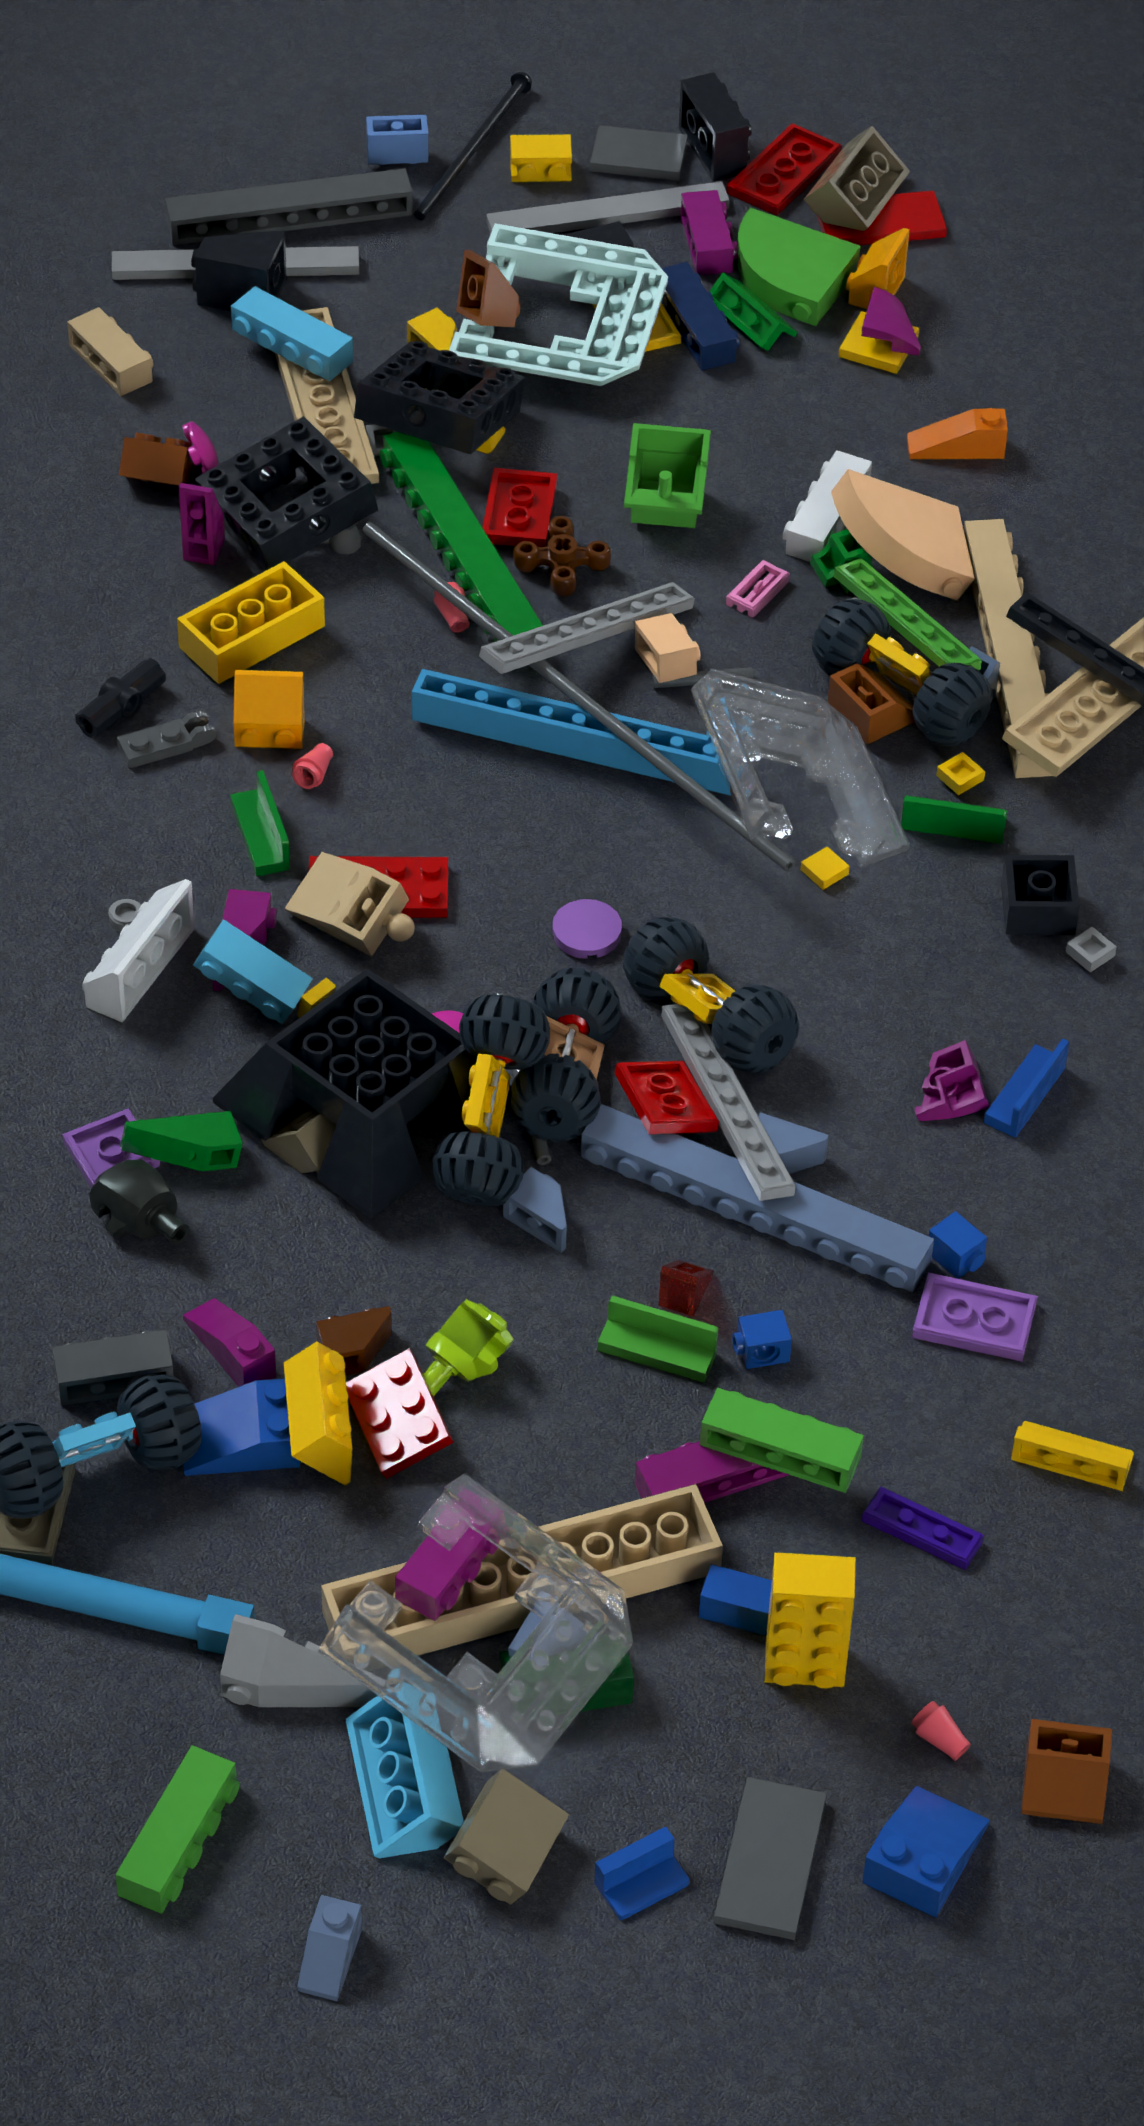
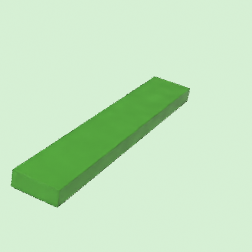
M862 558L835 567L834 577L860 600L870 602L878 607L885 615L889 625L937 666L940 667L947 663H961L974 667L977 670L981 669L982 660Z

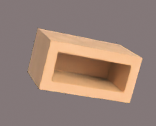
M672 613L635 621V650L659 683L697 675V661L701 657L699 646L696 641H692L687 634L685 626L680 624Z

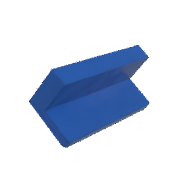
M1062 1039L1053 1052L1035 1044L985 1113L984 1124L1016 1138L1066 1068L1070 1041Z

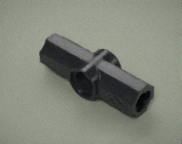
M149 658L148 660H143L121 679L110 677L103 683L98 697L75 714L76 723L85 735L92 738L93 736H98L120 717L132 718L140 710L143 699L166 681V673L156 660Z

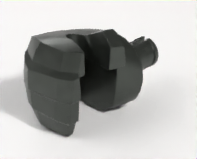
M126 1160L105 1170L97 1177L96 1183L89 1192L91 1208L98 1218L111 1212V1219L106 1230L114 1239L123 1237L131 1232L141 1239L148 1240L161 1233L173 1245H178L189 1234L187 1230L189 1226L175 1217L177 1200L174 1192L160 1173L143 1160Z

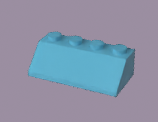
M400 1679L345 1719L374 1857L379 1859L437 1849L455 1837L464 1822L435 1692Z

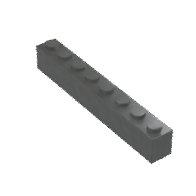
M406 168L169 197L165 198L166 222L172 245L202 242L204 237L278 230L291 231L413 215V191Z

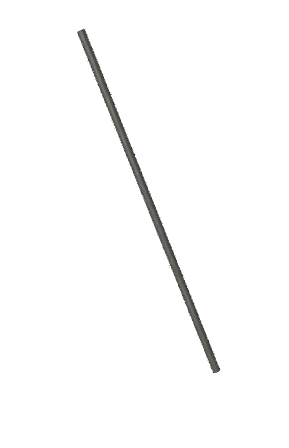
M372 522L365 524L363 533L495 639L500 641L513 636ZM541 660L529 664L530 667L783 870L789 872L793 869L795 860L546 661Z

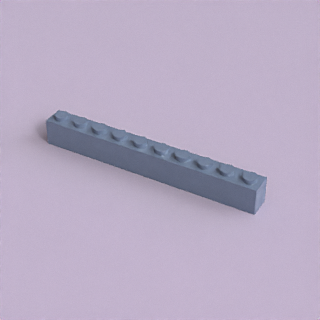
M601 1104L594 1121L588 1124L582 1133L581 1157L595 1165H602L621 1173L627 1178H633L653 1186L661 1192H668L687 1200L693 1205H699L719 1213L727 1219H734L753 1227L759 1232L768 1233L785 1240L793 1246H800L817 1253L827 1260H834L853 1268L859 1273L871 1275L887 1282L893 1287L902 1288L913 1293L931 1263L934 1238L795 1182L794 1196L759 1201L738 1159L677 1134H648L640 1119Z

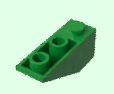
M231 1111L125 1122L120 1148L125 1152L190 1169L211 1171L237 1168L243 1143Z

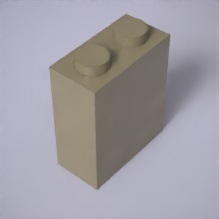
M502 1768L484 1785L446 1852L444 1859L450 1862L459 1874L473 1878L486 1887L492 1897L500 1901H506L511 1905L528 1891L569 1814Z

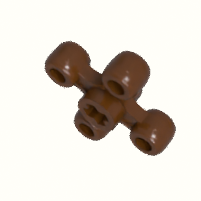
M557 516L550 521L547 547H537L533 542L523 541L515 546L513 553L514 565L522 572H531L541 565L547 566L548 572L551 574V589L556 595L561 597L569 596L575 591L577 584L575 572L577 566L587 565L593 571H603L609 567L611 562V549L604 541L597 540L589 543L587 547H578L576 540L573 538V522L565 516Z

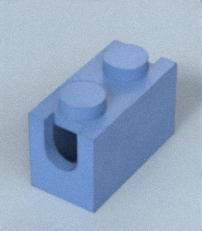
M426 115L366 117L368 165L428 162V126Z

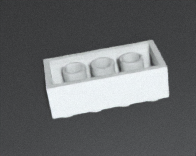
M185 879L159 889L148 902H144L140 906L137 916L132 923L122 929L119 939L114 946L104 952L101 962L93 972L90 971L84 978L82 990L85 994L86 1008L123 1023L194 930L191 881Z

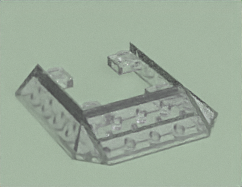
M711 669L692 687L691 692L711 748L751 842L758 833L787 839L794 830L784 806L767 800L754 769V766H756L761 758H766L805 768L810 780L825 784L839 816L831 827L837 845L842 853L850 856L855 855L861 868L906 852L910 848L907 837L858 727L823 698L716 669Z
M464 1473L444 1487L441 1496L419 1521L418 1528L450 1551L467 1529L471 1527L531 1571V1574L515 1592L514 1599L542 1620L502 1670L497 1674L466 1652L448 1676L445 1677L384 1631L401 1610L402 1603L371 1580L350 1605H345L318 1651L480 1772L501 1770L502 1768L511 1769L537 1766L632 1647L633 1639L625 1591Z

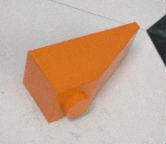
M971 409L907 433L909 459H1004L1008 434L1005 409Z

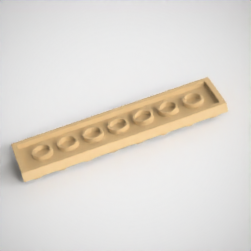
M328 307L303 310V312L334 327ZM275 353L294 420L296 421L304 416L371 484L379 483V472L362 420L354 418L356 397L347 368L329 382Z
M1144 617L1110 644L1111 647L1143 668ZM1082 667L1005 730L1002 739L1045 771L1057 777L1142 705Z

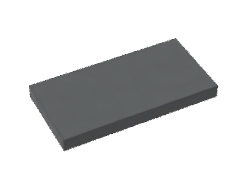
M747 1777L714 1915L715 1924L795 1940L827 1793Z

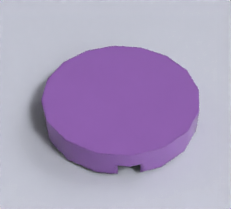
M580 899L567 903L557 911L553 918L552 933L557 947L566 954L583 959H588V955L597 954L598 958L613 951L621 941L622 921L618 912L610 905L598 900Z

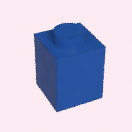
M955 1211L929 1230V1237L934 1238L932 1258L955 1278L959 1279L969 1271H976L985 1261L987 1237L958 1212Z

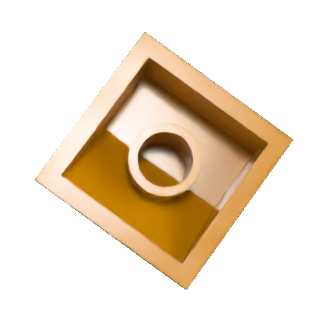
M902 228L873 243L867 254L861 255L856 272H851L847 279L846 290L849 291L848 304L868 309L874 287L895 295L905 278L910 229Z
M235 670V747L302 749L305 722L303 672Z

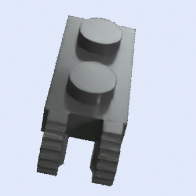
M200 710L195 713H188L182 720L180 718L117 737V746L128 768L131 769L193 751V748L203 746L215 740L217 733L214 726L212 727V725L208 724L209 717L207 713Z

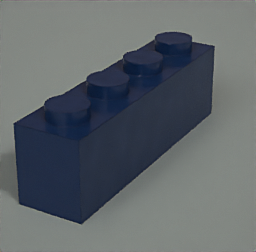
M688 262L661 268L668 276V283L661 302L679 331L682 342L700 370L703 371L736 362V348H739L740 345L738 334L728 325L724 312L718 310L711 292H707L703 287L699 274L697 272L694 273Z

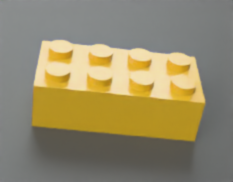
M283 561L177 618L179 648L214 681L220 684L235 676V670H246L325 626L324 597Z
M774 1552L766 1636L764 1682L776 1683L781 1686L798 1684L815 1685L819 1688L844 1687L855 1599L856 1557Z

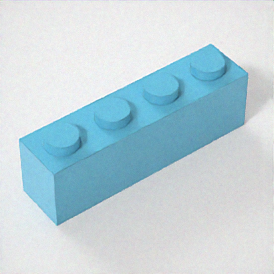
M256 286L231 305L233 331L329 382L353 363V337Z

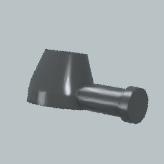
M355 523L321 544H329L330 548L337 553L351 554L361 547V533Z

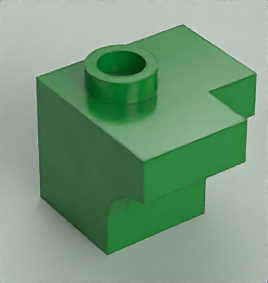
M848 529L831 534L827 545L820 552L812 555L810 561L811 566L825 588L840 583L834 577L835 567L860 558L873 567L872 556L855 540ZM840 583L847 595L852 594L849 589Z

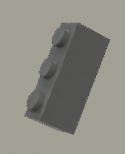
M166 1330L144 1331L140 1334L106 1337L101 1340L82 1343L73 1342L52 1347L61 1406L120 1397L130 1384L148 1375L161 1374L174 1377Z

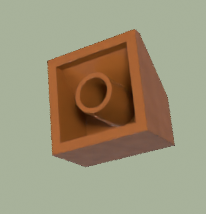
M464 250L456 311L482 326L515 327L516 318L520 314L518 294L495 263L471 250Z

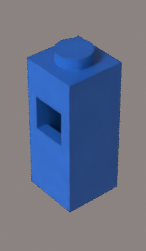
M711 1564L700 1595L699 1618L767 1636L772 1580Z

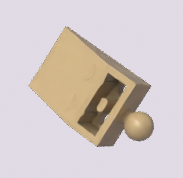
M321 852L284 908L286 912L371 957L387 933L393 940L402 942L408 940L413 935L415 929L413 920L408 915L401 913L409 898L400 882L371 867Z

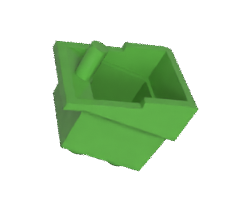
M633 423L624 508H631V523L687 528L696 527L697 514L702 515L711 430Z

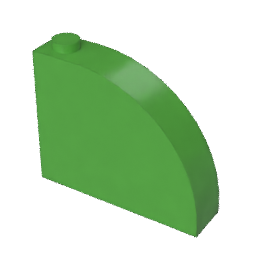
M750 207L742 219L738 232L737 268L744 285L774 311L817 326L845 289L850 273L856 272L861 246Z

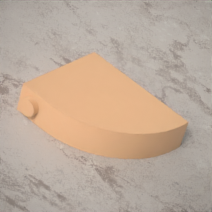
M847 469L831 492L838 514L855 540L876 561L898 577L917 587L958 601L975 579L958 506Z

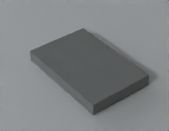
M599 125L590 161V171L679 181L687 146V135Z

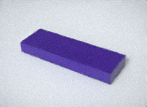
M882 1486L879 1487L862 1513V1522L963 1570L967 1569L984 1539L983 1534Z

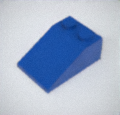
M285 1379L253 1381L195 1403L199 1414V1421L201 1422L202 1438L197 1452L189 1461L184 1463L185 1476L300 1467V1461L291 1456Z
M916 1786L883 1826L865 1859L862 1883L937 1918L986 1831L990 1820Z

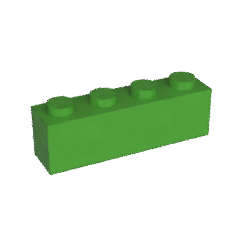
M717 1387L701 1422L700 1445L846 1493L861 1459L864 1435L846 1427H837L819 1421L809 1415H800L782 1409L772 1403H764L745 1397L739 1392H730Z
M191 1745L116 1873L117 1894L119 1897L160 1914L163 1913L169 1901H176L183 1887L185 1873L188 1868L194 1869L202 1854L204 1840L207 1835L213 1836L221 1821L222 1809L226 1803L231 1804L238 1793L240 1782L236 1778L235 1762Z

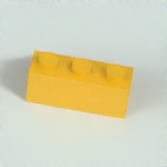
M316 1341L284 1362L291 1456L339 1483L347 1485L351 1482L352 1442L345 1362L343 1356L338 1352Z

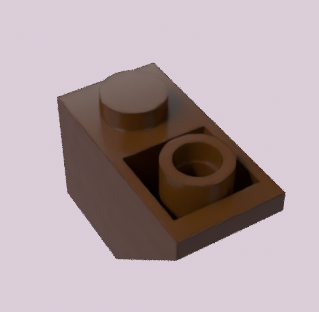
M390 1306L369 1308L358 1313L332 1316L325 1320L316 1321L317 1342L343 1356L345 1376L365 1372L392 1335Z

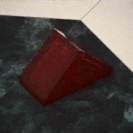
M682 1260L663 1265L660 1273L659 1306L694 1317L714 1271Z

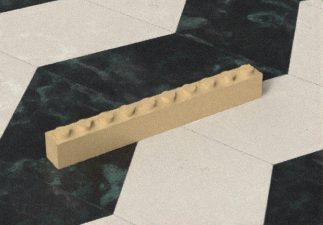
M1003 519L965 521L964 534L975 577L971 586L988 656L1000 662L996 696L1005 731L1049 695V693L1044 692L1046 676L1044 670H1039L1040 650L1038 646L1033 645L1035 635L1006 617L1010 606L1022 597L1024 592L1022 577H1017L1018 558L1016 554L1011 553L1013 549L1012 533L1006 532ZM1008 744L1015 778L1053 776Z

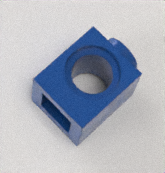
M783 1310L739 1317L738 1331L732 1334V1342L736 1356L742 1355L746 1369L790 1362L792 1338Z

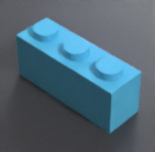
M224 919L193 964V966L201 970L204 976L211 980H216L230 989L237 998L248 1001L260 1009L266 1017L277 1020L281 1024L284 1023L294 1010L313 979Z

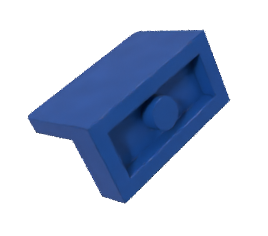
M667 1827L595 1862L594 1884L619 1920H624L689 1885V1877L673 1856L675 1838Z

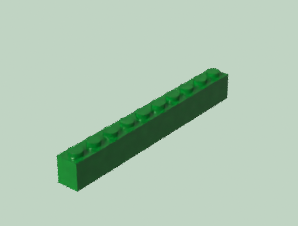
M400 432L383 435V449L380 450V458L384 468L390 469L395 486L398 489L401 488L404 492L408 507L415 510L420 527L423 530L426 529L429 533L434 550L440 551L446 570L452 571L456 583L464 589L468 600L513 636L543 626L429 441ZM491 635L494 642H497L498 640Z

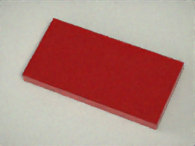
M792 123L727 184L726 192L733 197L778 216L834 161L841 152L842 145Z
M934 190L893 194L865 231L823 223L817 216L822 233L856 245L873 244L902 228L910 229L909 241L945 238L947 234V228Z

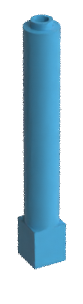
M0 1554V1595L196 1640L198 1649L225 1655L235 1614L255 1619L254 1605L209 1594L206 1601H201Z

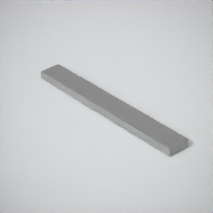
M722 181L488 213L486 214V223L490 234L495 223L547 233H558L593 228L618 221L623 224L680 216L681 193L718 190L720 201L726 203L727 209H729L730 200Z
M358 246L286 248L287 276L359 275ZM194 250L112 251V280L194 278L196 274L195 268L191 266Z
M674 582L482 646L479 657L500 674L634 629L635 621L669 613L675 615L692 609L695 598Z
M679 1004L662 1006L661 1016L700 1090L719 1120V1126L759 1201L794 1196L796 1185L732 1067L716 1051L709 1025L695 1019L694 1013L685 1006Z

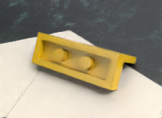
M1024 1421L1022 1426L1017 1428L1011 1460L1123 1491L1134 1452Z

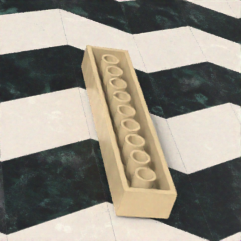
M694 1484L503 1536L496 1552L492 1555L488 1553L481 1562V1568L475 1579L470 1583L466 1581L461 1587L454 1606L449 1611L444 1609L436 1621L395 1599V1576L407 1562L321 1585L322 1613L339 1659L346 1658L360 1666L371 1669L520 1628L536 1600L559 1605L571 1614L706 1577L711 1564L721 1567L723 1545L698 1487Z

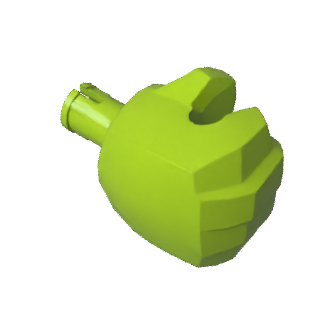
M465 1299L441 1329L435 1332L428 1340L425 1348L433 1355L434 1361L423 1375L433 1397L451 1375H457L469 1382L496 1371L498 1368L497 1358L514 1341L506 1329L507 1322L500 1315L490 1311L481 1303L477 1304Z

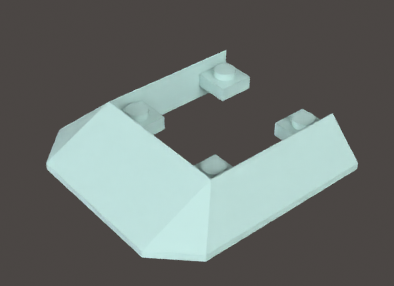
M495 223L487 243L486 259L495 263L510 285L514 276L571 286L570 300L597 305L586 340L555 335L550 349L493 339L494 326H482L472 320L463 319L459 332H455L449 350L455 352L459 357L479 359L492 367L508 368L514 371L598 386L605 385L639 370L668 283V276L648 252L639 248Z

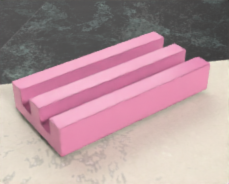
M762 560L726 596V605L732 607L735 604L737 605V611L743 613L747 610L748 616L754 618L789 582L790 573ZM767 571L770 572L763 580H759ZM754 585V589L745 598H742V596Z

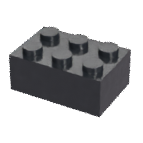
M714 72L681 80L679 129L681 133L687 135V142L712 181L737 176L747 166V161L750 160L748 139L752 134V128L749 120L743 117L738 103L731 99L726 85L720 82Z

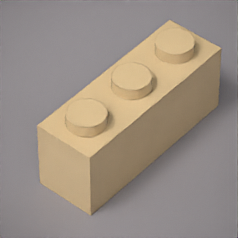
M98 307L67 321L69 346L120 396L153 382L152 368L154 363L149 352L143 351L135 343L133 337L129 333L126 334L117 325L115 319L111 316L109 317L101 308Z

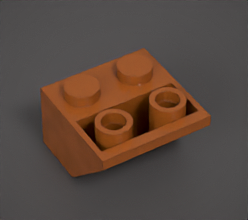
M135 432L134 438L124 437L119 476L179 486L180 483L190 484L196 469V465L188 451V448L192 446V442L166 437V443H161V437Z
M856 663L830 676L827 705L867 745L915 722L912 711L913 705L881 673Z
M1031 1719L1026 1745L1021 1814L1102 1824L1110 1767L1112 1729Z

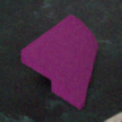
M874 287L863 322L861 336L892 341L891 351L919 356L921 346L903 304L886 290Z
M966 1040L932 1054L929 1063L930 1073L924 1079L922 1085L925 1093L922 1105L915 1108V1114L919 1121L950 1119L989 1108L976 1058Z

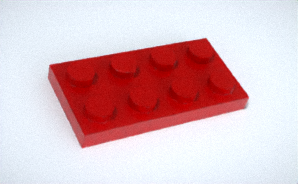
M309 856V870L319 856ZM337 856L371 867L400 882L409 898V901L401 911L402 914H406L410 918H448V857Z

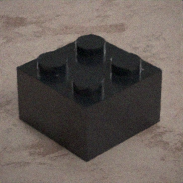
M1005 855L1001 879L1005 934L1075 935L1080 905L1074 855Z

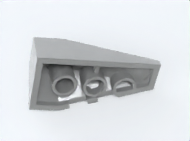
M235 1614L220 1673L221 1696L228 1698L235 1704H249L256 1707H362L389 1688L388 1678L346 1658L333 1661L318 1651L320 1646L310 1641H307L305 1647L283 1637L286 1630L276 1625Z

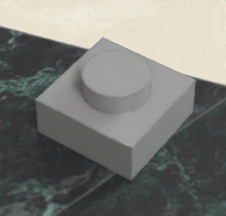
M1090 927L1067 943L1066 953L1086 970L1092 972L1116 955L1117 946L1094 927Z

